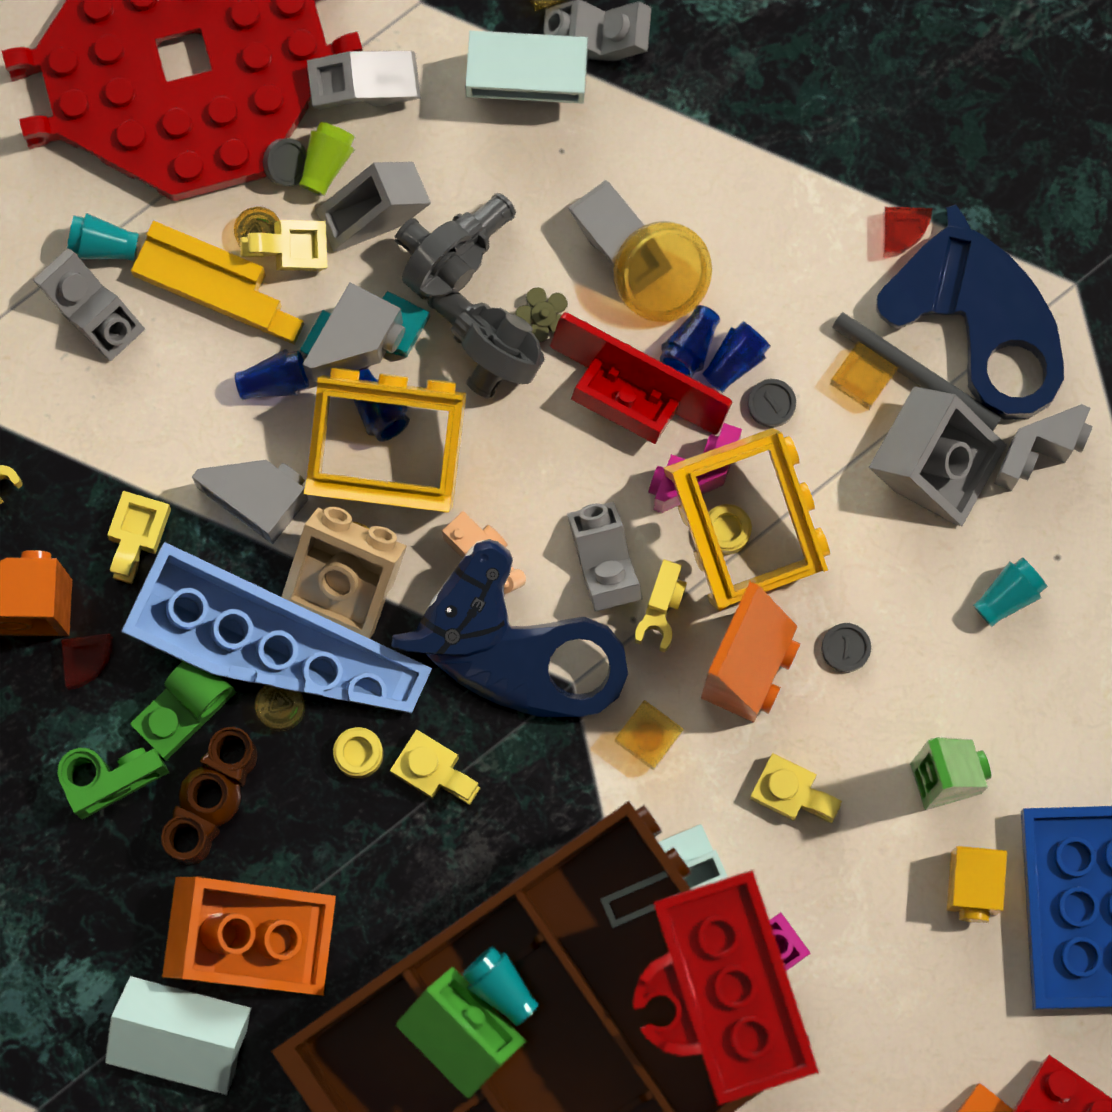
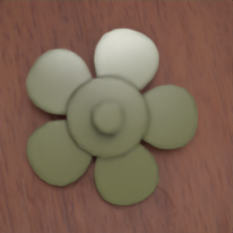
M535 287L526 294V301L529 306H520L516 310L515 315L524 319L529 324L533 323L532 333L540 343L547 340L549 330L554 334L558 320L562 316L559 313L567 308L568 301L563 294L556 292L546 302L547 296L544 289Z

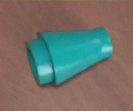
M86 213L85 217L73 215L67 248L75 252L81 260L125 259L134 261L139 233L130 232Z
M1022 557L1015 564L1009 561L984 595L973 606L982 618L993 627L1000 620L1041 599L1040 593L1048 586L1038 572Z
M494 947L489 948L480 955L462 974L470 983L467 989L508 1017L515 1026L523 1022L538 1007V1003L531 997L507 954L503 953L500 955Z

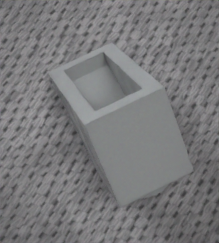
M374 162L318 207L316 212L320 221H326V236L332 250L341 251L401 227L405 222L430 205L431 202L414 162Z
M349 282L303 362L306 378L316 382L317 377L322 375L330 376L331 368L357 370L380 363L386 351L393 353L404 336L406 327L402 326L401 308Z
M267 460L201 468L197 469L192 475L194 483L200 491L271 544H274L308 501L307 495L304 494L305 488L301 486L305 480L284 463L277 468Z

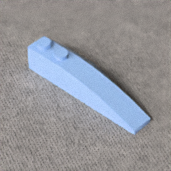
M166 542L160 548L121 631L132 638L212 675L405 713L413 712L432 668Z

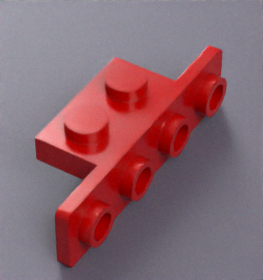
M564 312L558 320L550 344L551 348L588 368L576 385L571 400L653 444L657 443L674 414L714 435L719 433L732 405L730 398L567 312Z

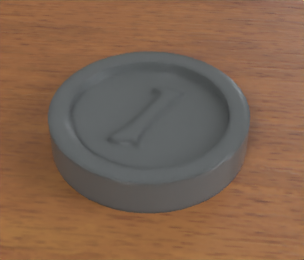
M289 138L273 141L267 147L263 158V167L267 177L273 183L281 186L298 184L303 176L307 155L305 147L299 141Z
M766 379L759 382L751 390L748 399L750 415L757 423L765 427L784 425L792 418L796 408L794 391L788 384L778 379Z
M852 623L835 625L826 633L822 642V654L825 661L830 667L840 672H853L860 669L867 662L871 653V641L868 634L861 627Z

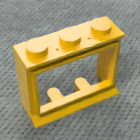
M331 368L330 376L322 375L317 377L318 384L304 494L449 513L453 508L467 393L455 392L456 383L439 380H427L426 388L407 386L408 377L391 374H379L378 382L359 380L360 371L343 368ZM330 396L449 411L440 488L322 473Z
M773 428L663 468L666 477L674 483L681 505H678L681 519L689 527L696 547V551H693L696 563L706 576L711 591L710 594H707L709 603L719 612L729 605L741 601L750 581L759 585L766 592L815 573L828 571L824 557L830 555L829 545L820 527L814 529L809 511L815 509L813 497L806 482L799 484L794 465L799 464L796 447L790 436L784 438L782 432ZM768 451L804 559L733 585L696 476Z

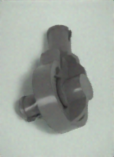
M496 193L472 215L468 212H465L463 215L461 213L457 214L452 221L442 224L432 233L420 225L419 221L415 218L405 222L395 235V242L412 255L403 271V283L422 299H428L429 297L440 298L451 292L457 293L462 290L481 266L482 254H485L489 249V237L508 221L515 218L516 211L511 201L503 194Z
M451 292L440 298H428V305L453 325L451 332L455 335L454 339L462 344L465 352L478 364L466 382L471 390L480 396L493 398L502 379L517 384H529L533 381L545 358L541 351L539 340L532 333L533 328L528 322L502 308H490V306L483 302L472 304L459 292Z

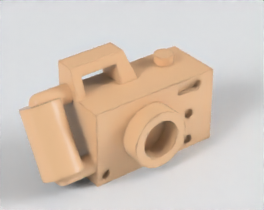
M464 511L442 530L443 539L462 558L477 541L491 539L498 541L505 548L508 546L494 528L487 525L482 530ZM511 567L510 575L504 585V594L525 585L526 576L522 570Z

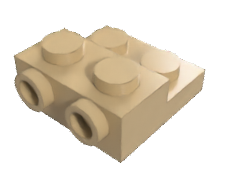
M327 507L324 510L317 508L304 525L281 597L370 639L375 632L387 594L396 580L407 546L397 542L396 534L388 528L373 526L367 529L351 522L352 516L342 508Z

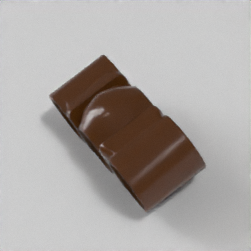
M225 727L217 731L210 739L208 752L200 760L203 766L190 772L181 784L178 793L180 807H175L173 819L168 821L161 834L162 845L166 853L179 864L189 866L202 862L210 852L212 840L220 832L217 827L230 821L239 809L241 802L240 786L244 787L246 775L255 767L258 758L255 745L249 735L240 728ZM232 741L245 744L246 752L241 761L235 764H227L221 761L220 754L226 744ZM207 785H217L222 788L223 795L221 801L212 808H203L198 805V794ZM191 828L197 830L199 833L197 846L190 852H177L174 845L177 834L184 829Z

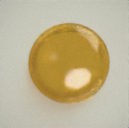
M670 221L649 223L634 231L622 244L614 265L615 287L622 302L638 316L656 322L673 321L693 311L705 297L712 277L711 257L703 240L691 229Z

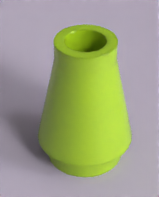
M320 122L317 130L311 131L303 176L299 186L315 194L325 196L328 187L355 149L351 145L355 136L339 127Z

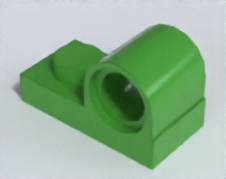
M184 661L166 679L164 683L166 689L130 723L165 761L237 693L222 676L209 674Z
M76 748L66 753L58 764L57 775L73 812L83 820L168 774L169 771L155 748L148 752L144 748H139L124 755L118 760L120 767L112 771L96 752L88 748ZM85 763L94 764L96 767L94 780L86 786L74 785L73 774L76 768Z

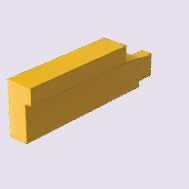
M153 220L146 234L147 238L131 269L133 277L295 345L304 326V321L280 311L282 306L279 300L258 292L266 276L263 266Z

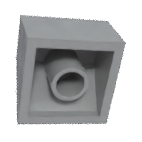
M914 386L869 468L894 492L955 525L963 526L1007 445L956 394Z

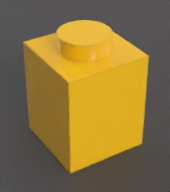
M956 846L951 851L947 911L959 912V920L975 923H988L990 915L996 916L1003 911L1007 862L1006 850Z

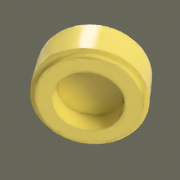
M732 504L716 506L709 512L722 554L731 555L741 551L747 545L752 531L751 521L747 513L740 507Z
M354 727L344 731L337 738L333 748V756L338 768L345 775L352 778H365L375 773L380 767L383 760V747L377 735L371 730Z

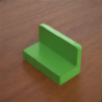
M452 967L425 990L397 1022V1027L465 1097L470 1098L526 1041L490 1004L467 989L469 983Z

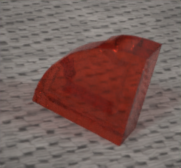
M885 207L883 212V257L897 256L913 247L928 229L932 208Z
M110 633L61 639L66 688L72 690L82 687L93 681L103 671L112 652L113 636Z

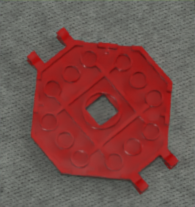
M66 0L36 48H10L2 50V55L12 82L40 72L43 74L53 116L36 115L19 119L22 134L27 141L29 150L44 146L50 142L62 140L75 148L80 147L100 158L102 163L132 179L136 178L157 189L159 194L175 202L266 178L263 158L267 147L277 139H290L309 108L311 92L307 60L349 51H363L358 31L342 35L335 39L332 44L327 45L315 1L318 0ZM193 33L203 35L212 70L167 82L158 46L163 41Z

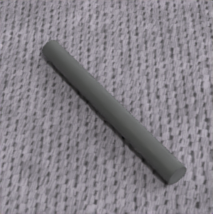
M844 312L839 315L833 324V329L922 388L956 394L992 431H994L1002 419L1001 416Z

